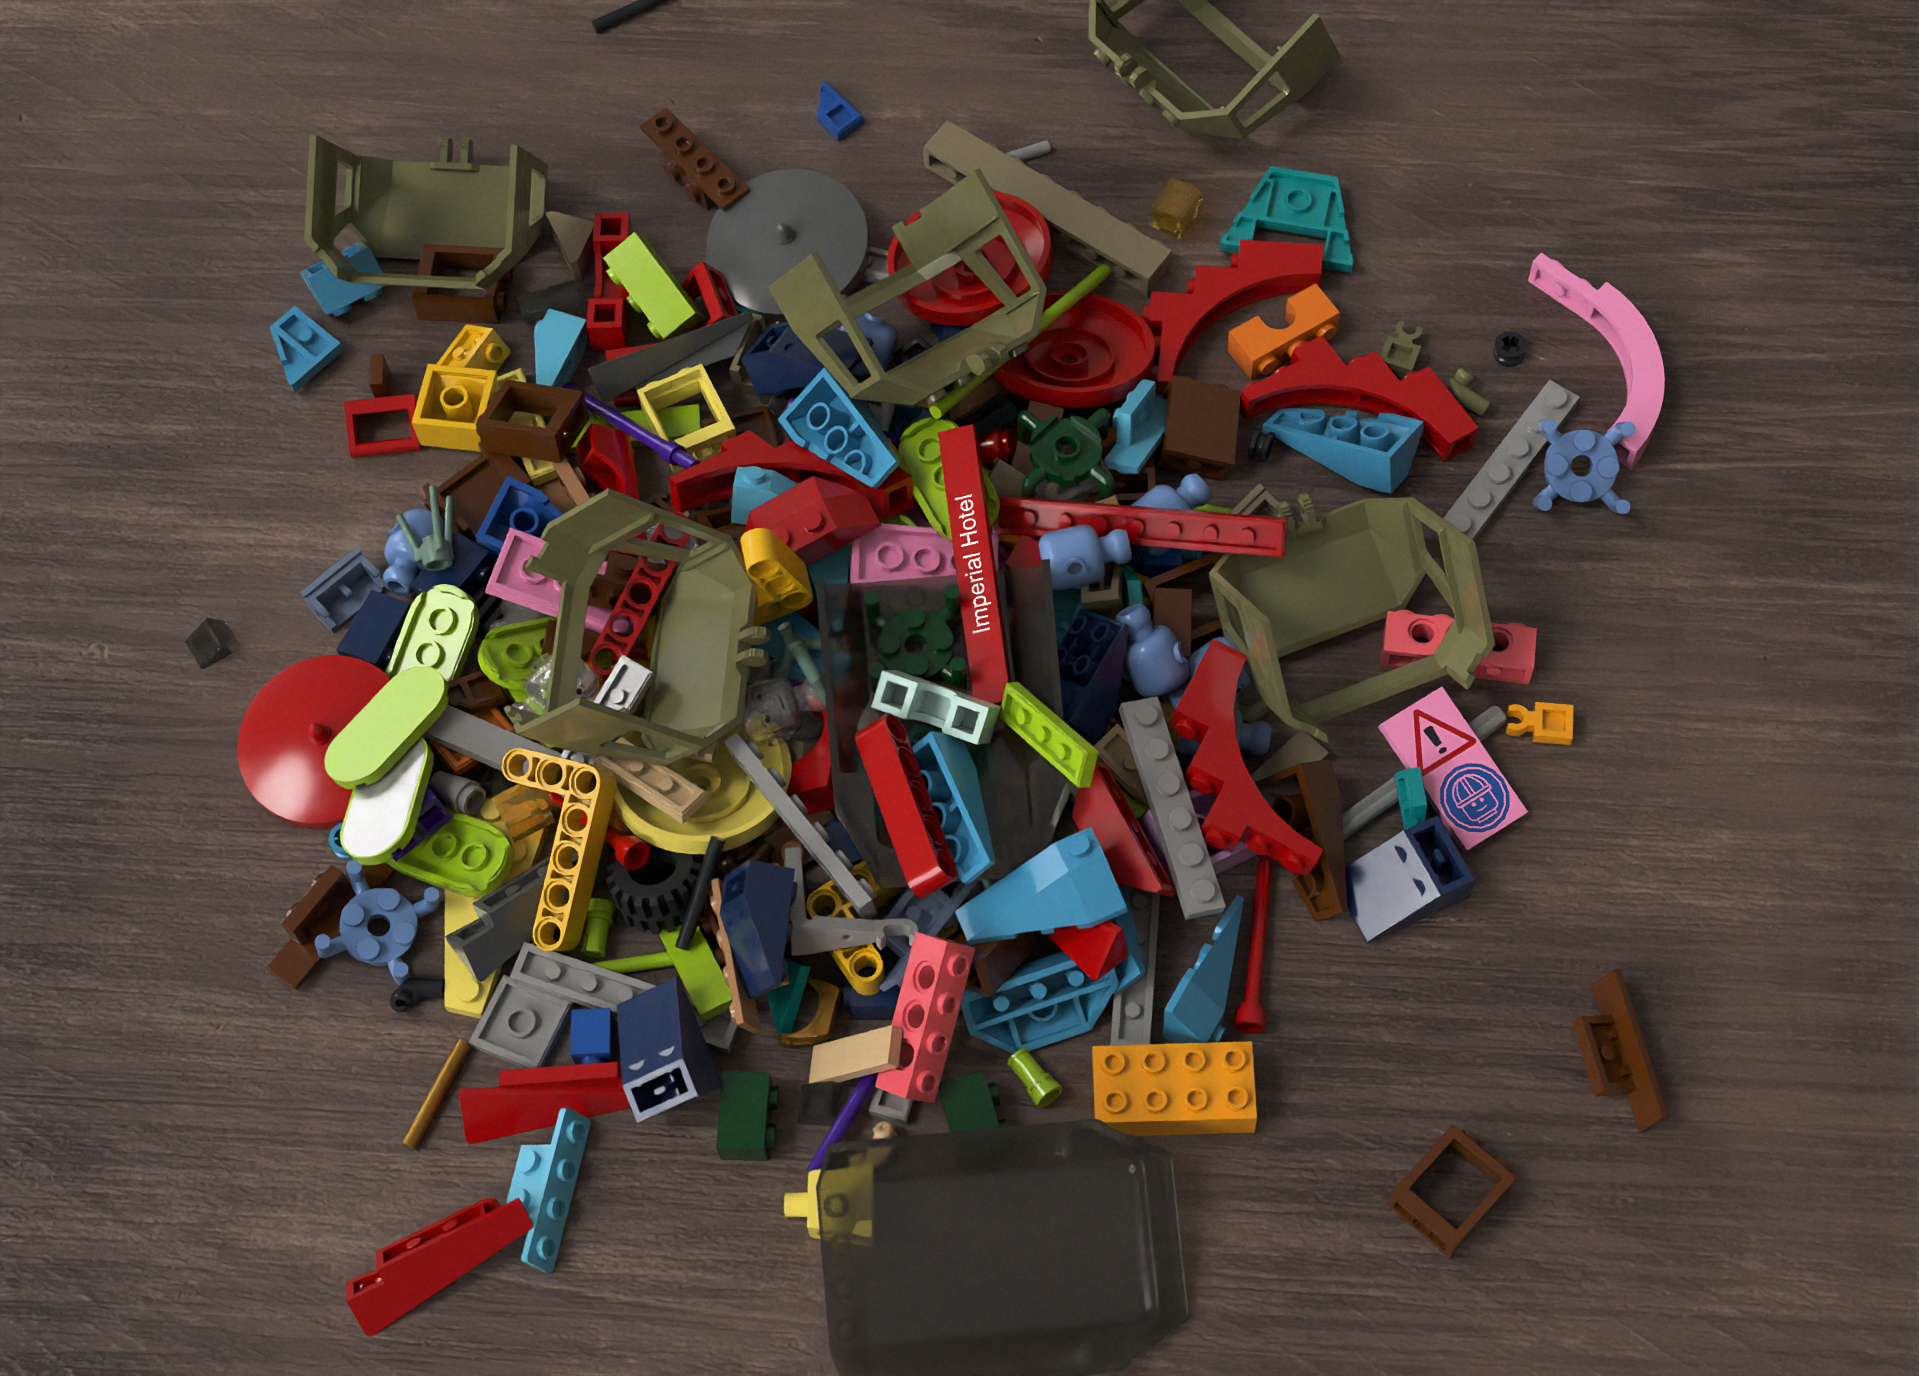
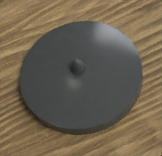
M783 169L768 172L744 183L749 187L750 192L725 211L720 207L718 208L707 234L706 256L708 265L722 272L734 303L755 314L762 315L767 322H787L768 287L811 253L818 252L841 295L846 294L848 297L865 273L870 257L871 240L863 209L855 196L843 184L830 176L805 169Z

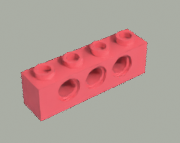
M1409 610L1387 611L1380 667L1396 669L1433 655L1455 619L1445 614L1428 616L1415 614ZM1491 623L1495 640L1494 646L1500 647L1503 651L1496 652L1491 650L1487 658L1483 656L1473 675L1479 679L1529 684L1534 670L1537 628L1527 627L1521 623H1509L1507 625ZM1423 637L1429 642L1419 643L1414 638Z
M919 932L915 933L891 1024L902 1029L899 1066L879 1072L875 1087L905 1099L935 1103L975 952L974 947L938 936Z

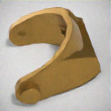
M808 976L805 988L815 989L819 995L817 1013L810 1024L804 1029L792 1034H778L777 1041L779 1045L786 1048H803L817 1045L832 1038L839 999H842L843 995L841 990L828 982L812 979Z

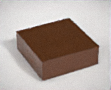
M375 354L370 357L369 385L375 398L390 397L391 372L384 354Z

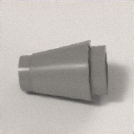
M444 771L436 772L430 780L429 787L431 791L435 792L456 813L460 812L468 816L475 815L485 803L486 793L477 781L445 773Z

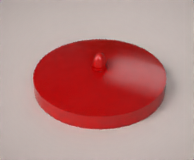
M993 191L1038 274L1045 283L1050 274L1054 259L1051 235L1045 219L1036 208L1023 199ZM918 211L905 222L906 225L921 218L920 212ZM896 235L891 242L887 255L889 275L912 264ZM1001 235L980 248L982 255L1016 297H1020L1031 290L1028 281ZM963 260L897 297L900 303L914 315L926 321L950 326L974 325L1005 307Z
M1069 291L1046 292L1042 313ZM1088 293L1027 344L1028 350L1009 359L993 373V376L1015 394L1051 406L1085 408L1105 405L1127 397L1128 393L1134 391L1142 379H1148L1153 368L1155 340L1148 324L1135 311L1110 298Z
M327 655L298 662L267 682L252 700L245 713L237 743L241 775L256 800L282 821L301 828L326 830L342 823L353 789L340 787L327 773L324 764L327 749L335 737L391 678L381 669L364 660L343 655Z

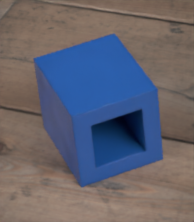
M611 1008L571 1010L570 1055L575 1065L616 1062V1020Z

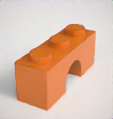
M1315 283L1287 299L1285 320L1289 323V327L1273 329L1268 327L1259 316H1256L1229 331L1227 351L1250 380L1260 375H1268L1279 364L1290 359L1293 350L1301 342L1306 340L1312 341L1320 336H1323L1326 341L1330 340L1338 331L1340 312Z

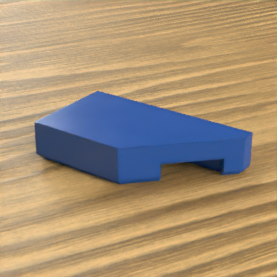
M824 80L820 87L821 93L817 120L839 142L864 125V117Z

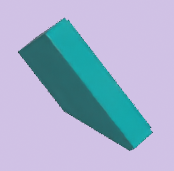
M1121 565L1125 608L1139 603L1143 605L1142 586L1139 577L1134 575V569L1131 565Z
M1420 767L1409 768L1395 773L1394 779L1405 830L1425 821L1427 810L1426 795Z
M784 954L788 962L789 984L772 989L767 992L777 1032L779 1034H791L811 967Z

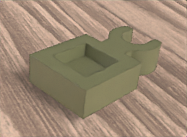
M1399 321L1393 337L1387 336L1380 357L1396 376L1403 378L1407 373L1413 371L1421 349V346L1418 344L1422 334V327L1418 326L1415 333L1407 334L1403 331L1404 322Z

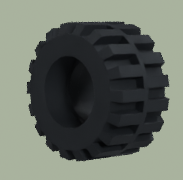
M641 839L650 848L649 859L640 869L629 870L617 861L614 853L611 857L613 864L607 867L608 878L606 879L620 917L624 918L625 923L629 927L636 926L637 931L645 933L648 929L651 930L652 934H661V931L666 929L668 933L676 931V927L683 923L703 862L701 855L668 851ZM667 879L661 883L650 885L658 880Z

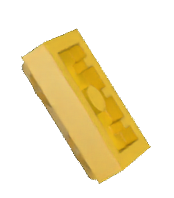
M466 324L436 365L493 370L497 372L510 355L511 350L493 328Z

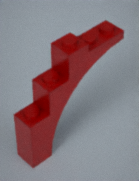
M1240 239L1239 253H1232L1231 268L1196 265L1195 279H1188L1186 294L1151 291L1150 305H1143L1142 318L1148 324L1154 336V356H1159V364H1153L1150 381L1156 382V395L1163 396L1164 389L1172 376H1176L1185 355L1198 338L1218 320L1243 306L1266 298L1297 294L1315 283L1320 288L1323 245Z
M1323 336L1312 341L1306 340L1301 342L1292 352L1290 366H1282L1273 375L1261 381L1256 380L1249 383L1241 391L1239 412L1245 420L1271 410L1295 405L1314 404L1352 407L1375 415H1379V413H1392L1424 421V429L1420 440L1426 443L1443 462L1471 449L1474 446L1479 429L1430 366L1418 372L1411 371L1399 381L1376 351L1364 357L1357 356L1345 365Z
M751 430L720 443V454L669 477L672 507L680 513L706 503L732 497L737 466H756L766 470H774L798 484L815 476L863 492L867 495L876 515L883 520H887L914 506L912 476L898 466L877 489H874L837 466L818 457L813 452L796 444L793 440L774 448Z
M1213 638L1167 725L1175 729L1176 733L1181 737L1190 740L1194 739L1201 743L1184 775V780L1190 783L1191 787L1196 791L1216 797L1200 828L1203 838L1211 846L1217 849H1226L1230 852L1234 850L1238 841H1241L1252 852L1259 855H1267L1281 862L1282 866L1288 871L1308 876L1317 863L1323 849L1297 833L1274 812L1256 788L1243 762L1236 738L1234 701L1237 681L1247 655Z

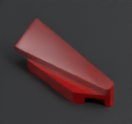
M1028 849L1018 855L1019 867L1037 854ZM1009 861L994 872L1003 871L1006 875L1011 873ZM1111 919L1091 928L1078 929L1077 925L1055 928V933L1047 934L1093 981L1099 980L1128 957L1123 929L1112 923Z
M484 1198L375 1251L376 1270L346 1282V1302L366 1336H373L531 1230L533 1227L532 1220L520 1198H515L501 1206L496 1198Z

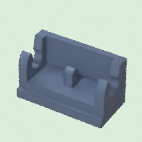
M356 547L300 593L309 610L334 634L357 615L371 590L383 594L388 589L385 587L383 579L379 576L381 574L380 571Z

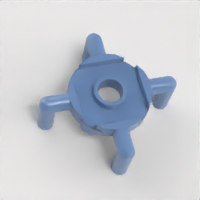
M1539 420L1537 429L1551 445L1547 449L1544 462V474L1548 486L1534 497L1532 501L1534 508L1542 511L1549 510L1552 507V501L1559 495L1564 499L1574 502H1588L1600 498L1612 512L1619 514L1628 513L1631 507L1630 503L1627 500L1620 499L1611 489L1620 468L1613 446L1624 436H1632L1635 433V425L1631 422H1619L1604 436L1590 430H1573L1561 434L1557 429L1555 420ZM1579 455L1587 457L1590 461V470L1584 476H1576L1571 470L1572 460Z
M354 859L350 860L346 865V869L356 896L342 910L340 918L341 936L330 940L329 936L325 934L318 935L315 938L317 953L321 958H328L347 950L352 957L374 966L388 965L395 983L400 986L410 978L408 966L403 962L402 958L408 954L416 939L418 931L417 919L439 909V891L434 887H429L424 891V900L411 905L403 895L392 888L370 889L363 874L362 864H359ZM376 918L386 919L390 923L389 931L383 936H373L368 931V925L372 920Z

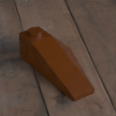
M1331 760L1299 763L1256 781V786L1274 812L1297 833L1323 849L1317 863L1308 876L1301 873H1293V884L1314 921H1321L1346 912L1347 895L1341 794ZM1269 793H1273L1280 796L1274 799Z

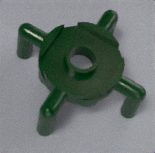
M1100 408L1087 420L1079 416L1070 415V419H1058V416H1054L1044 421L1038 419L1028 410L1021 411L1018 415L1017 439L1021 443L1030 441L1029 460L1034 467V470L1022 480L1021 497L1036 498V487L1044 479L1057 483L1062 488H1072L1077 483L1088 478L1093 479L1099 484L1098 501L1112 497L1115 483L1114 478L1100 467L1103 453L1101 441H1104L1108 436L1109 411L1105 408ZM1062 444H1069L1076 451L1070 455H1064L1059 453L1056 448Z
M949 585L945 588V607L937 615L912 607L892 619L881 612L879 595L876 592L870 591L865 594L866 617L868 621L881 630L878 639V650L882 665L873 664L869 668L871 689L874 693H876L884 669L898 670L930 682L942 676L957 688H962L966 685V662L961 657L953 658L954 639L948 627L961 610L960 591L957 586ZM913 641H921L927 646L923 653L917 655L909 653L906 647Z

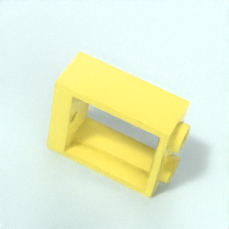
M702 363L694 367L684 368L677 374L663 380L652 381L645 387L637 390L642 411L653 433L666 441L670 440L655 411L702 393L716 423L673 440L686 449V453L701 462L720 454V443L737 436L735 427ZM669 464L674 474L685 469L680 465L673 466Z

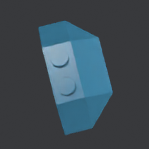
M1062 951L1020 965L996 993L990 997L966 990L960 1006L970 1035L1014 1054L1022 1048H1027L1031 1051L1090 1031L1106 1007L1112 993L1114 994L1119 986V982L1114 968L1099 980L1093 981Z

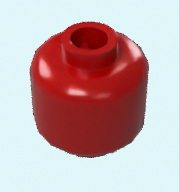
M1001 426L978 440L981 464L992 470L995 465L992 463L995 457L1010 464L1016 449L1009 429L1004 430Z

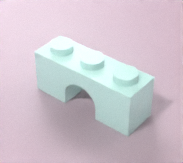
M898 670L882 671L871 705L872 708L891 713L906 720L913 719L942 728V732L977 745L990 743L1001 706Z

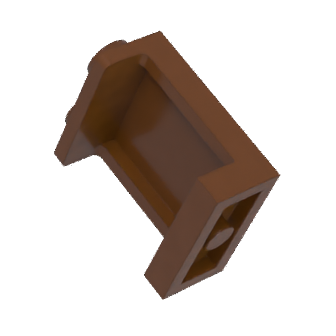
M1173 375L1163 391V399L1167 400L1164 438L1162 446L1156 453L1155 466L1189 474L1195 473L1202 477L1224 481L1235 465L1241 391L1230 389L1222 384L1213 385L1196 381L1188 376L1178 377Z
M481 442L478 445L482 455L436 488L440 516L445 520L446 497L452 496L453 533L456 531L475 543V536L507 476L534 487L532 479L509 455L483 451ZM427 482L422 486L427 497L423 502L426 508L431 511L429 492L431 485Z

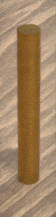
M457 1039L402 1142L407 1148L417 1149L471 1048L468 1042Z

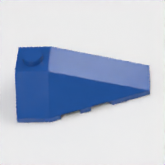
M507 476L475 536L476 543L490 551L492 558L497 560L510 527L541 538L547 524L563 515V513L540 490Z

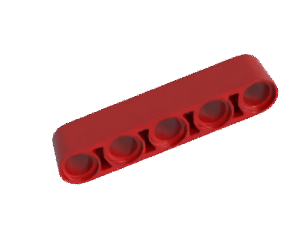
M676 511V512H671V513H673V514H676V515H679V516L684 517V518H686V519H689V518H688L685 514H683V513H680V512H677V511ZM657 525L650 541L679 548L685 547L690 534L683 532V537L680 539H671L664 532L665 525ZM641 556L588 657V670L595 678L607 680L614 669L604 670L598 667L595 660L597 654L601 652L610 653L615 659V665L622 654L626 657L628 656L677 561L664 559L666 569L656 572L649 568L647 564L648 556ZM636 587L645 589L649 594V602L645 604L635 603L630 597V590ZM617 620H626L632 627V634L628 637L618 636L613 630V623Z
M886 713L855 734V740L907 884L912 892L922 899L955 881L958 877V871L905 728L895 715Z

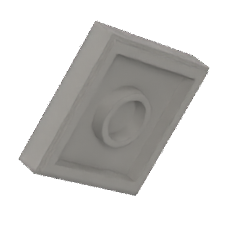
M503 975L468 1043L474 1049L524 1069L544 1067L571 1015V1010L575 1006L571 1001L514 983L510 977Z

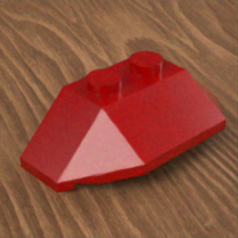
M812 476L749 511L744 533L756 528L770 529L808 567L882 525L865 493ZM740 547V552L743 556L742 547Z
M1096 761L1090 787L1078 788L1072 812V818L1078 827L1075 832L1078 833L1089 827L1092 828L1117 884L1173 897L1177 894L1176 889L1114 779L1109 766Z

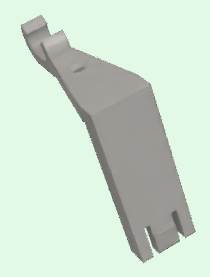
M800 847L785 848L784 867L795 869L793 882H797L798 885L797 896L793 905H790L789 920L793 923L790 938L791 955H808L875 942L877 947L882 950L886 946L887 936L898 935L908 936L909 945H913L915 933L918 932V926L910 919L868 920L813 916L812 920H808L805 910Z

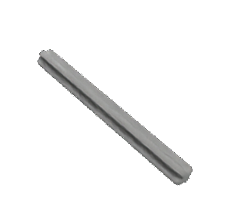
M1495 705L1473 719L1468 725L1481 742L1502 727L1507 717ZM1394 777L1342 814L1343 841L1399 801Z

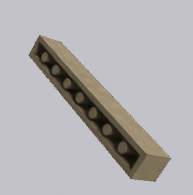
M946 120L924 145L925 168L954 185L974 170L980 168L992 191L1010 194L1023 199L1040 212L1048 225L1052 243L1095 268L1101 264L1107 265L1111 270L1110 277L1147 298L1170 270L1172 250L1163 242L1151 239L1139 232L1134 225L1124 223L1112 216L1105 208L1096 207L1084 200L1077 192L1065 189L1055 183L1048 175L1040 174L1029 168L1019 158L1010 157L1000 151L993 143L985 142L971 134L964 126H957Z

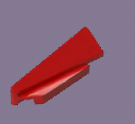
M621 1062L499 1071L500 1088L459 1089L465 1138L469 1144L556 1125L561 1108H570L586 1118L631 1108L622 1086Z

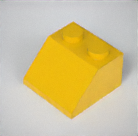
M428 364L412 419V425L420 445L481 452L478 445L481 440L476 432V423L478 417L484 413L491 403L493 395L497 393V372L493 370Z

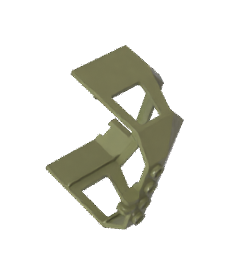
M1089 0L1088 39L1096 48L1093 55L1105 67L1112 64L1116 70L1115 74L1129 88L1133 86L1136 90L1141 89L1138 95L1149 106L1153 108L1158 104L1164 110L1161 115L1174 128L1180 124L1191 133L1244 140L1250 133L1308 93L1341 58L1322 20L1316 13L1302 25L1283 47L1278 45L1276 47L1278 52L1272 57L1208 2L1209 0H1177L1191 16L1258 73L1226 108L1221 106L1219 109H1214L1149 52L1118 21L1119 18L1145 0H1120L1112 8H1109L1104 0ZM1268 81L1280 93L1241 124L1236 116L1237 112Z
M310 135L304 241L326 263L336 278L349 283L488 290L526 255L535 241L544 233L548 164L519 145L510 146L509 166L472 164L473 141L471 138L466 137L461 142L460 163L451 162L453 158V141L451 137L443 136L441 138L440 162H415L355 155L317 135ZM339 162L346 166L345 204L342 208L335 211L337 166ZM348 226L363 244L370 247L374 257L420 260L423 244L504 249L490 265L476 274V278L358 272L334 246V238Z
M980 168L974 170L929 205L920 209L921 218L909 225H906L905 221L902 220L891 227L912 263L909 266L847 297L846 294L841 295L818 252L815 251L768 287L793 332L848 392L850 398L904 405H914L925 399L929 405L947 394L944 388L948 385L953 384L955 389H958L975 379L972 372L980 376L1001 365L1008 359V356L1012 359L1028 350L1029 347L1026 342L1038 335L1047 288ZM999 235L1004 238L1031 287L1030 291L1020 297H1016L980 251V248ZM962 260L1005 305V307L887 372L883 370L855 320L925 283ZM844 326L868 368L871 377L862 383H858L822 336Z
M609 488L549 522L541 535L542 540L546 541L538 557L531 555L524 569L562 582L544 715L540 716L510 705L504 707L503 709L507 716L516 720L513 727L517 734L564 750L665 766L707 748L743 722L747 708L745 695L747 682L750 678V667H760L768 663L769 653L764 649H752L751 647L752 645H763L768 642L771 637V631L767 627L753 626L754 614L758 607V598L756 597L758 584L748 576L744 557L732 537ZM657 524H664L708 542L694 550H688L634 537ZM610 550L679 562L658 599L649 668L657 676L646 692L643 719L630 715L629 709L624 707L616 710L583 698L575 700L589 591ZM635 730L641 732V739L647 748L611 742L610 740Z
M1307 493L1297 496L1299 512L1304 520L1297 524H1294L1292 511L1286 500L1276 503L1277 516L1288 518L1286 555L1284 558L1225 553L1209 572L1224 637L1233 649L1247 655L1243 668L1265 704L1286 724L1298 730L1300 728L1326 743H1329L1327 734L1317 724L1447 674L1468 691L1476 677L1473 675V672L1482 657L1487 658L1495 645L1475 541L1413 497L1362 499L1316 516L1311 498ZM1421 522L1438 533L1446 574L1426 549ZM1425 573H1427L1453 610L1455 620L1433 655L1301 705L1287 698L1278 660L1279 657L1386 618L1387 611L1396 612L1404 610Z

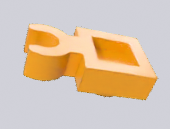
M1535 702L1533 711H1528L1527 708L1518 704L1508 706L1507 716L1517 717L1521 723H1508L1506 734L1521 736L1525 732H1533L1532 742L1571 745L1573 739V705Z

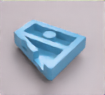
M293 306L269 327L286 373L288 384L294 393L344 351L337 339L296 306Z

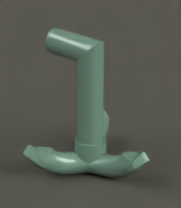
M789 621L779 625L777 629L782 634L786 646L774 673L775 682L783 684L787 680L793 661L796 660L822 704L826 705L833 702L835 694L812 659L809 651L833 653L839 648L838 644L831 639L800 637L793 630Z

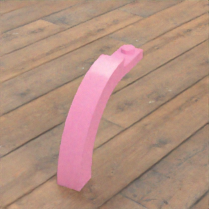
M1540 253L1532 262L1528 282L1593 325L1611 344L1621 362L1626 378L1627 400L1623 412L1611 428L1619 422H1631L1635 425V433L1632 436H1624L1613 446L1618 462L1631 470L1641 458L1650 442L1662 407L1665 374L1658 343L1644 317L1620 291L1608 282H1605L1597 290L1587 280L1579 278L1565 269L1559 261L1550 259L1543 253Z

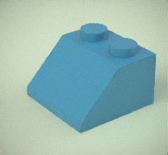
M359 242L340 251L358 272L383 273L370 247ZM323 260L300 271L303 280L321 310L326 315L333 313L334 317L353 308L351 303L362 297L365 301L376 298L383 293L381 288L386 286L349 283L338 279Z

